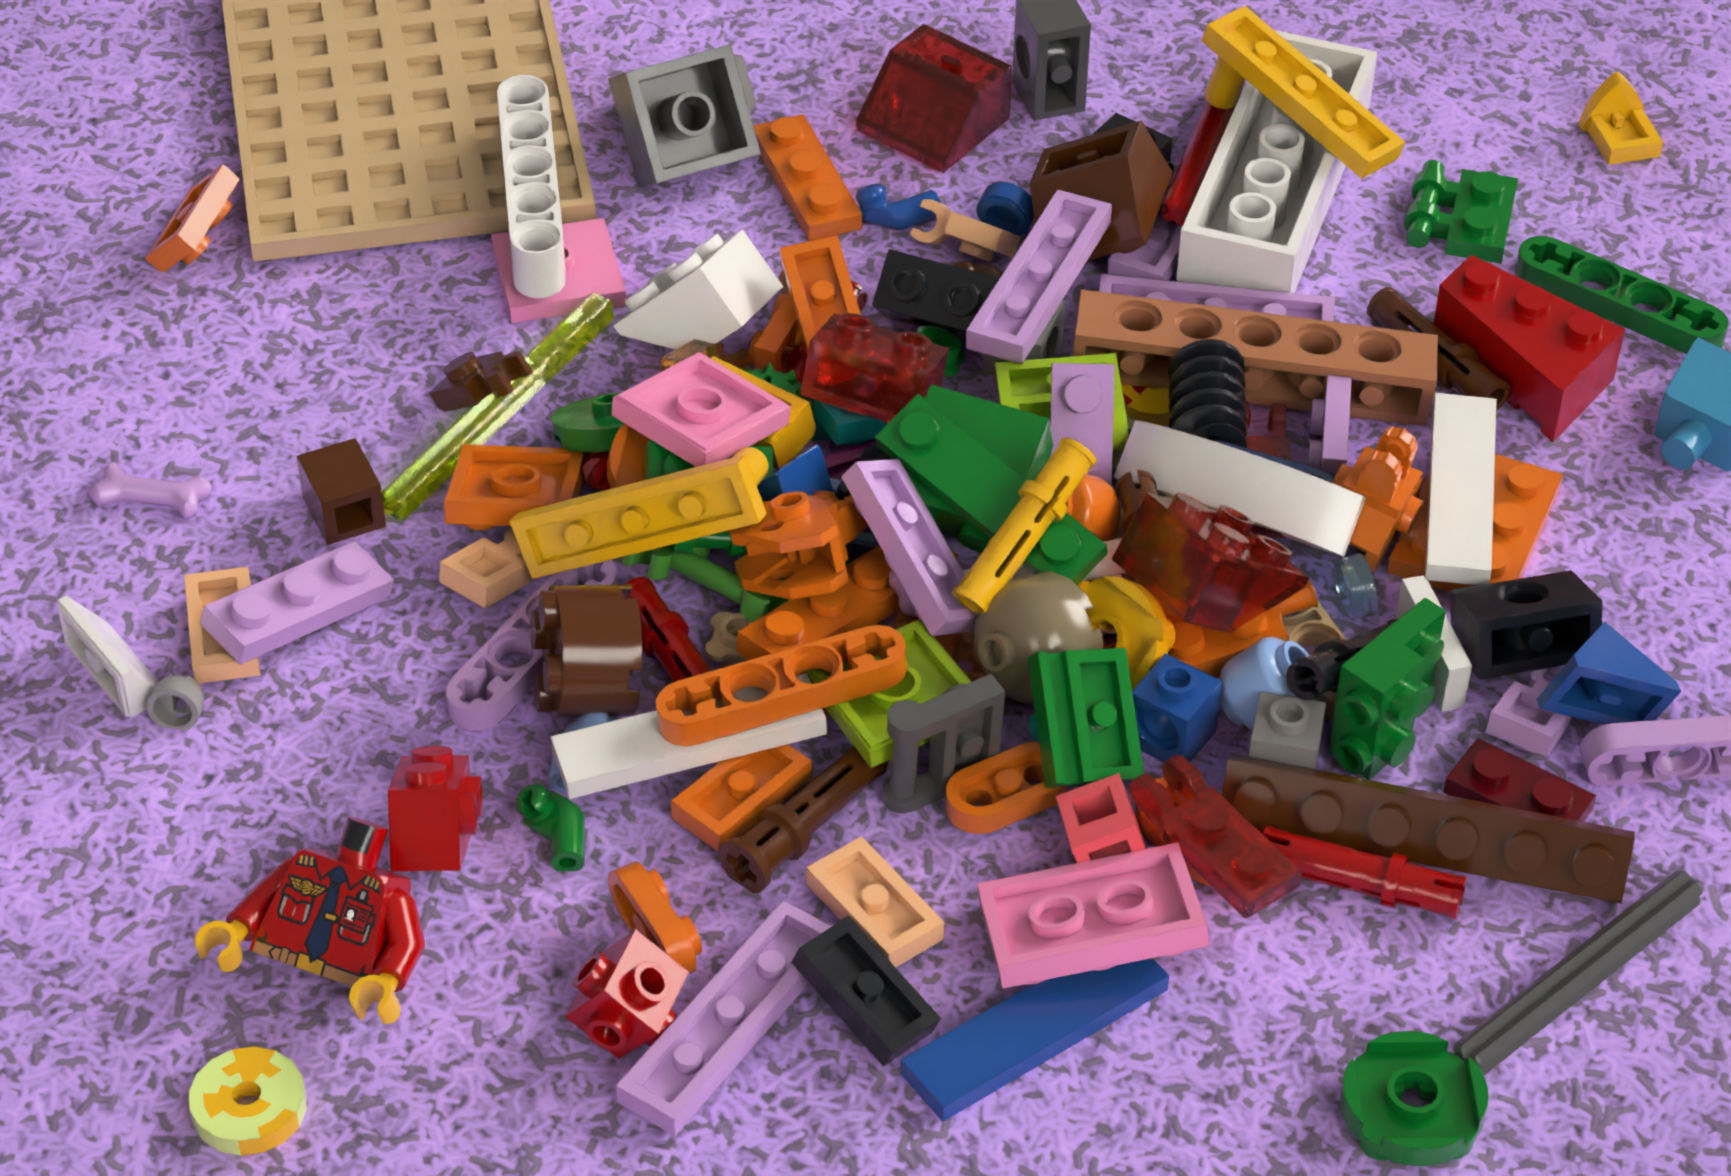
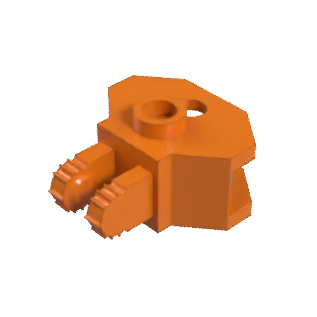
M1393 426L1390 429L1386 428L1379 438L1375 450L1366 446L1353 467L1343 463L1332 482L1366 498L1349 545L1366 552L1361 567L1371 572L1379 568L1398 534L1402 532L1408 535L1423 505V500L1419 499L1418 496L1425 478L1422 477V471L1411 467L1415 452L1418 449L1416 447L1418 442L1415 441L1416 437L1412 436L1406 428L1402 429Z
M819 490L814 492V495L808 496L804 492L794 491L778 495L771 501L763 502L767 514L760 523L727 531L734 545L746 546L748 553L734 562L736 574L743 590L793 600L833 593L849 581L845 561L849 559L846 544L858 537V533H863V530L867 529V522L857 511L852 495L838 501L834 492Z

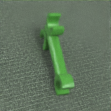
M664 546L624 556L622 564L626 566H633L635 564L648 565L647 577L652 580L666 578L669 575L670 569L739 604V612L742 616L753 622L789 600L743 590L737 574L707 559L710 548H694L691 554L672 553L670 546Z

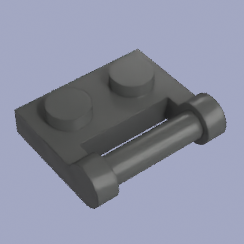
M992 674L968 684L954 685L942 695L921 704L913 700H902L891 705L887 714V733L893 739L890 776L883 783L882 801L886 808L895 813L905 814L946 797V786L954 773L999 754L1005 690ZM930 737L928 771L917 775L919 741Z

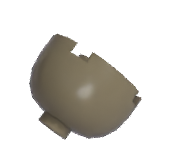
M1052 571L1022 576L1009 581L993 597L987 612H979L974 621L972 643L976 662L983 676L992 674L1005 690L1006 697L1026 705L1034 704L1028 657L1041 651L1062 653L1065 650L1103 649L1101 628L1092 630L1090 619L1085 611L1086 609L1093 608L1087 594L1070 578Z

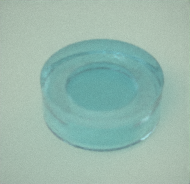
M1359 553L1337 559L1334 564V580L1338 596L1348 617L1358 620L1376 615L1378 613L1376 586L1364 556Z

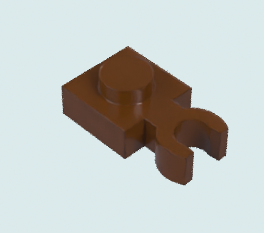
M502 351L478 357H476L474 352H468L454 359L444 368L443 372L446 377L429 392V395L438 409L444 412L478 405L488 395L493 394L494 397L498 398L510 394L514 390L510 383L520 377L529 376L533 371L520 351H514L503 355Z

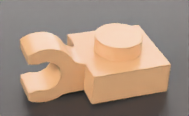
M922 200L920 206L934 212L937 217V223L934 229L929 232L912 228L910 235L917 241L929 245H939L949 238L955 237L962 240L958 251L991 262L994 252L1011 258L1014 256L1021 238L1020 236L953 212L949 207L935 200Z

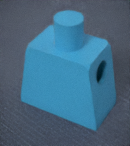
M1699 337L1693 342L1664 393L1654 433L1656 437L1664 440L1661 446L1664 459L1677 469H1688L1700 458L1725 471H1731V353Z

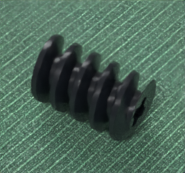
M1198 340L1182 347L1173 356L1168 368L1169 428L1208 440L1216 441L1217 439L1247 448L1244 358L1236 347L1222 340Z

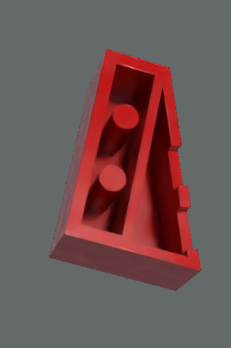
M1470 255L1440 284L1434 316V324L1455 342L1470 345L1478 352L1479 361L1498 378L1508 383L1511 390L1506 402L1515 410L1521 407L1541 425L1540 432L1552 443L1614 380L1625 331L1624 328L1599 317L1597 314L1572 304L1473 255Z

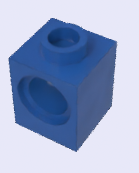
M1165 653L1132 691L1141 751L1183 772L1216 732L1222 681Z

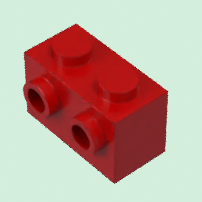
M424 746L413 749L411 756H401L388 788L391 872L461 870L470 837L477 833V817L482 816L483 809L482 777L470 776L469 755H453L452 749L445 746Z

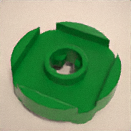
M1397 1031L1380 1035L1368 1042L1366 1052L1358 1056L1355 1061L1352 1058L1345 1069L1340 1095L1342 1116L1348 1129L1358 1138L1360 1149L1373 1159L1391 1160L1399 1164L1411 1166H1431L1445 1163L1452 1159L1463 1158L1470 1153L1475 1139L1483 1128L1488 1107V1087L1479 1066L1468 1055L1465 1063L1459 1056L1447 1051L1448 1041L1433 1034L1418 1031ZM1405 1089H1415L1420 1099L1432 1100V1103L1426 1104L1423 1107H1414L1403 1103L1401 1099Z

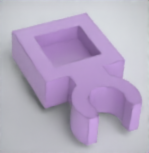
M1548 668L1532 671L1528 686L1516 681L1511 684L1490 712L1485 733L1506 741L1515 749L1533 752L1545 758L1549 755L1569 727L1572 717L1539 708L1536 699L1549 685V682L1545 680Z

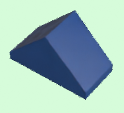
M1604 622L1573 655L1536 700L1540 709L1605 725L1610 723L1656 720L1679 695L1681 689L1676 680Z

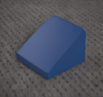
M818 444L761 481L757 486L764 502L771 501L776 496L787 492L799 491L806 493L808 496L814 495V492L819 490L833 492L824 455Z

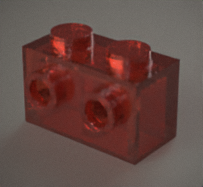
M834 313L810 340L800 395L889 423L917 394L925 398L931 384L939 387L942 386L949 348L933 344L927 336L917 332L903 331L898 333L875 326L869 318L852 313L840 315Z

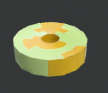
M254 1046L232 1049L211 1059L196 1074L189 1089V1110L192 1124L202 1141L220 1152L240 1156L264 1153L284 1143L300 1127L307 1110L303 1076L292 1060L276 1050ZM248 1096L258 1098L255 1102L248 1105L237 1103L240 1099Z

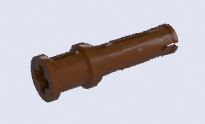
M852 746L786 804L765 807L758 814L757 824L741 838H729L719 848V859L728 877L753 894L762 892L770 884L771 874L788 859L798 860L807 852L811 842V835L838 811L842 810L849 801L872 781L887 771L888 761L870 768L857 749Z

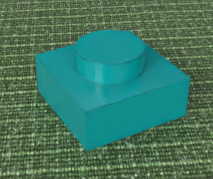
M871 384L814 394L813 416L836 445H860L868 442L870 439H875V436L895 417L894 412Z

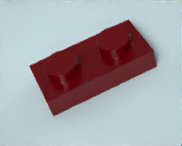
M1478 737L1446 777L1443 793L1449 796L1583 822L1592 812L1596 799L1595 794Z

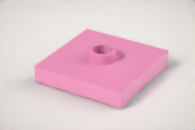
M605 218L562 224L566 283L560 292L545 298H531L522 295L516 290L513 283L509 232L491 234L492 249L511 323L626 306V291Z
M698 352L614 396L611 415L693 466L698 467L725 460L733 456L739 449L749 447L789 424L791 406Z

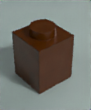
M356 438L297 455L302 496L327 545L386 527L381 484Z

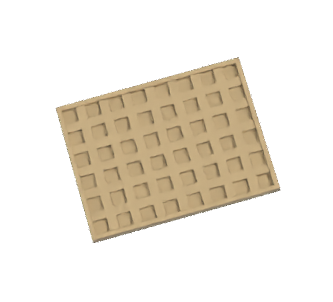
M222 0L253 262L509 232L497 90L504 80L517 75L538 77L548 87L562 224L596 219L595 200L550 0Z

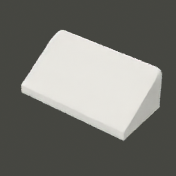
M68 596L58 599V613L65 644L126 717L130 716L131 718L147 710L148 699L159 681L108 622Z

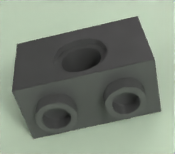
M1016 0L1012 83L1033 121L1085 111L1091 24L1077 0Z

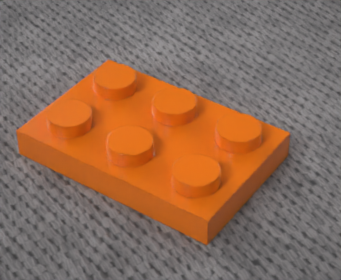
M1495 454L1492 570L1489 584L1522 578L1560 491L1563 479L1562 473ZM1429 475L1418 496L1419 499L1423 500L1422 508L1408 535L1401 532L1389 557L1387 573L1403 578L1422 575L1425 577ZM1428 580L1430 586L1449 592L1455 589L1478 586Z

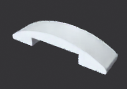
M1139 420L1134 422L1113 477L1119 480L1125 473L1131 471L1134 486L1141 488L1137 470L1147 471L1154 476L1157 484L1156 490L1159 495L1176 497L1279 532L1288 539L1344 557L1366 500L1363 495L1269 459L1199 436Z

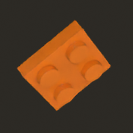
M463 444L444 500L445 524H464L466 527L474 530H487L496 526H511L509 521L519 512L579 497L584 479L582 466L585 464V452L571 451L567 448Z

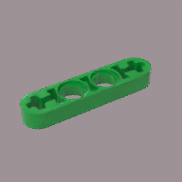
M1535 236L1521 243L1515 267L1516 275L1519 278L1537 287H1541L1589 312H1593L1604 319L1685 354L1688 353L1693 342L1698 337L1723 348L1729 322L1723 311L1715 306L1556 238ZM1595 281L1602 283L1608 289L1594 290L1583 286L1581 283ZM1639 303L1653 305L1660 312H1644L1636 309L1633 305Z

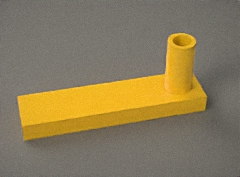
M1245 5L1207 24L1201 41L1218 55L1204 93L1206 100L1211 105L1220 109H1229L1235 106L1246 79L1361 179L1399 158L1406 143L1403 139Z
M744 447L739 449L729 459L517 513L509 522L532 579L760 523L767 513L757 486L766 477L769 464L766 456L760 450L753 447Z

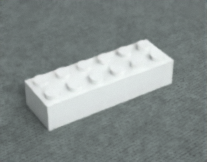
M1274 30L1367 110L1369 109L1377 59L1376 51ZM1248 81L1182 226L1176 282L1295 293L1346 165Z

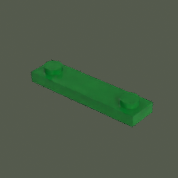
M917 394L875 436L878 448L892 459H899L905 470L990 539L995 535L1021 499L1018 495V490L1026 479L920 394ZM1066 513L1061 521H1052L1022 565L1033 574L1052 571L1070 578L1078 585L1108 554L1107 544Z

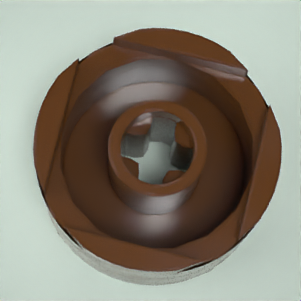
M630 584L550 586L548 591L540 592L539 610H532L530 616L531 647L533 650L543 649V673H536L534 678V703L537 712H550L552 717H579L589 713H608L609 716H630L635 714L639 703L640 690H628V678L632 676L633 671H642V634L637 599H627L633 589Z

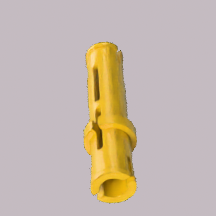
M1063 437L1059 442V446L1034 481L1026 480L1018 490V495L1021 499L995 535L989 540L987 546L959 585L955 586L952 590V595L960 604L977 615L979 612H987L993 597L1009 583L1052 521H1061L1067 513L1068 507L1065 503L1089 469L1097 463L1096 457L1089 449L1076 440Z

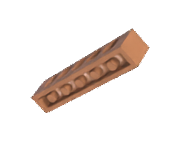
M1081 289L1072 356L1116 353L1121 385L1169 389L1168 368L1173 356L1182 347L1195 341L1216 339L1226 341L1236 347L1244 358L1247 404L1311 412L1313 398L1324 399L1327 375L1352 377L1350 417L1427 426L1437 384L1438 335Z

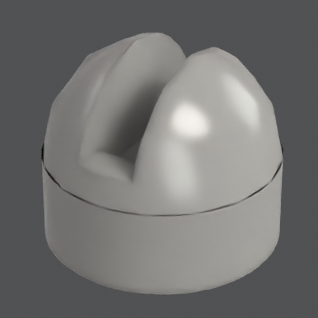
M170 674L155 686L147 702V711L151 719L160 727L189 730L196 724L203 710L205 695L201 685L194 678ZM179 698L185 701L186 709L176 708ZM175 714H183L184 716L178 717Z

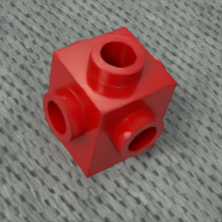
M635 929L603 952L594 954L582 966L573 981V986L579 991L565 1017L583 1030L592 1042L620 1059L644 1043L651 1047L676 1019V1012L671 1008L689 972Z

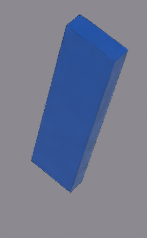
M1153 958L1116 965L1107 970H1092L1048 979L1038 984H1031L902 1058L900 1074L943 1122L1168 990L1169 974Z

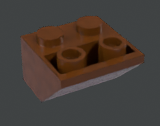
M1142 120L1044 149L1029 183L1035 224L1057 190L1112 204L1111 223L1085 264L1093 259L1118 252L1123 254L1131 253L1146 245L1173 172Z

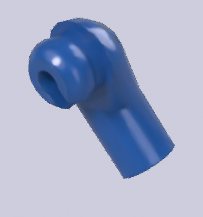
M877 183L863 186L856 192L855 197L859 203L862 219L866 223L896 230H903L937 218L934 212L920 206L922 200L931 199L941 203L938 195L933 190L901 201L887 200L886 188Z

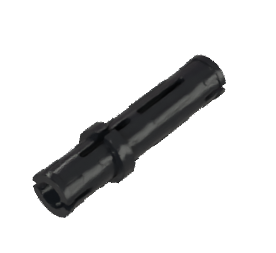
M1391 619L1384 625L1363 632L1348 640L1331 639L1319 645L1313 655L1295 660L1297 664H1291L1286 674L1289 689L1297 698L1302 700H1313L1319 697L1318 695L1327 691L1337 692L1341 666L1398 619Z

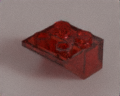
M923 23L890 49L855 121V130L945 173L1010 119L1012 65Z
M1147 492L1112 557V560L1186 623L1226 633H1232L1250 620L1301 591L1310 578L1289 561L1292 552L1287 547L1266 536L1254 534L1251 531L1254 522L1249 517L1225 505H1220L1216 512L1212 511L1202 502L1183 493H1176L1174 499H1169Z

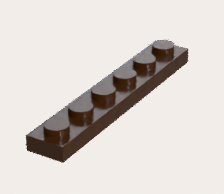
M1230 753L1227 761L1220 808L1247 830L1263 833L1266 825L1289 833L1315 838L1391 858L1393 853L1408 856L1407 861L1621 904L1635 840L1634 831Z

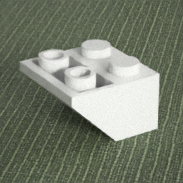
M743 229L725 241L717 233L689 253L690 256L679 264L673 262L649 279L646 286L625 301L630 311L613 326L621 336L691 354L702 353L741 328L783 285Z

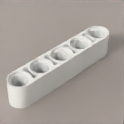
M517 75L504 80L497 90L513 283L516 290L522 295L531 298H545L560 292L566 283L564 239L549 92L546 83L540 78L532 75Z

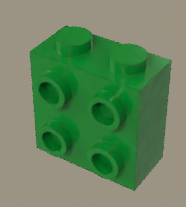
M930 385L925 397L928 402L1024 479L1034 481L1047 463L1054 446L1049 418L936 385ZM906 470L941 533L955 537L963 546L982 553L990 538Z

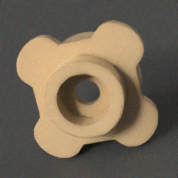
M723 611L715 614L710 620V627L714 631L712 640L705 644L707 657L712 661L721 663L725 667L748 661V659L736 652L737 634L739 630L748 626L753 621L746 619L741 613L732 614L731 612Z

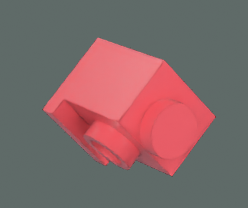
M1119 773L1056 796L1069 844L1077 863L1147 849L1134 808Z

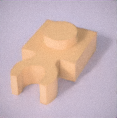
M511 527L505 532L504 541L498 544L482 537L440 561L439 582L486 609L529 584L530 573Z

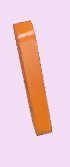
M865 626L678 680L665 686L659 692L655 701L660 733L665 740L674 745L685 747L699 745L887 690L898 685L905 678L907 672L904 637L899 631L889 626ZM874 655H878L881 660H875ZM843 663H848V671H843ZM815 668L824 669L831 674L826 680L813 684L804 683L797 678L802 672ZM747 687H759L768 692L762 699L753 702H744L734 698V695L739 690ZM715 700H722L721 708H716ZM690 710L692 715L684 716L682 711Z

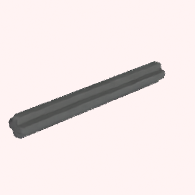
M1686 871L1673 872L1457 1041L1453 1048L1454 1054L1459 1056L1465 1063L1468 1055L1479 1066L1483 1075L1487 1074L1700 904L1699 896L1703 893L1700 882L1693 880Z

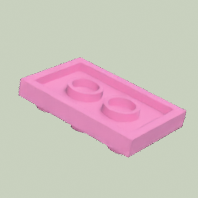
M1178 842L977 883L980 906L1002 989L1023 984H1038L1048 979L1092 970H1107L1116 965L1160 956H1175L1184 951L1210 946L1207 923Z

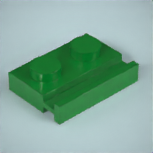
M1126 648L1065 650L1062 653L1041 651L1028 657L1046 789L1071 785L1073 787H1081L1117 773L1120 774L1123 784H1134L1144 779L1145 775Z

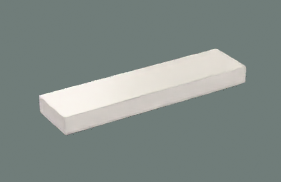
M1435 393L1432 411L1425 579L1478 586L1489 584L1492 570L1497 399Z
M807 673L800 674L797 677L804 683H811ZM748 687L739 690L734 695V698L744 702H753L762 699L768 692L759 687ZM715 700L716 708H721L722 700ZM818 709L713 741L685 747L674 745L664 739L659 730L657 710L554 735L551 736V743L569 799L826 735L827 723L823 710ZM690 710L682 711L684 716L692 715Z

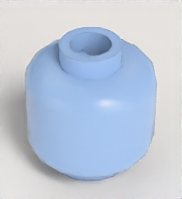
M1266 637L1259 639L1228 660L1220 673V680L1222 681L1220 705L1226 716L1236 725H1245L1253 731L1260 692L1296 697L1287 685L1286 674L1291 664H1297L1295 660L1310 656L1307 651L1294 641H1284L1277 637Z

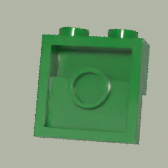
M1423 598L1341 666L1328 753L1348 773L1360 774L1367 780H1370L1386 765H1390L1393 768L1399 766L1414 747L1416 736L1412 733L1414 721L1427 710L1433 701L1436 693V687L1433 685L1435 667L1444 649L1441 635L1446 610L1427 598Z

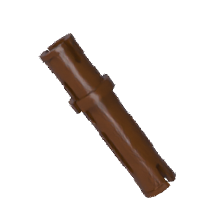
M1385 287L1379 290L1371 298L1367 306V315L1384 328L1414 332L1408 327L1411 326L1418 333L1438 335V349L1440 351H1437V381L1448 389L1455 387L1464 396L1497 399L1496 411L1504 405L1510 395V386L1479 361L1478 352L1470 345L1455 342L1437 327L1434 322L1404 300L1392 287ZM1449 359L1456 363L1466 374L1453 365Z

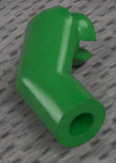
M531 784L523 788L516 798V810L530 829L551 841V866L556 871L581 870L585 864V822L581 809L571 800L554 791L547 790L543 785Z

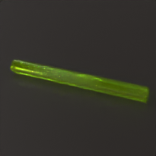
M598 293L589 294L524 356L533 372L529 376L520 377L512 381L510 384L514 390L510 394L498 398L491 394L485 397L478 405L471 406L382 490L384 513L391 515L399 521L405 520L454 473L463 444L483 445L612 322L615 316L612 311L614 307L613 302L609 298L604 299Z

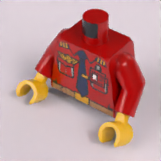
M348 817L337 853L325 849L301 848L294 856L287 857L227 915L226 922L212 921L203 925L198 930L195 936V946L199 958L203 959L208 956L209 951L213 947L226 944L228 946L219 954L217 962L220 971L231 972L237 969L242 962L243 952L240 943L243 940L252 941L249 951L351 986L349 1000L359 1020L365 1018L366 1011L372 1003L379 1001L377 1013L383 1024L395 1022L400 1016L401 1007L394 992H399L405 987L424 950L425 939L416 901L410 895V878L377 867L388 828L366 820Z

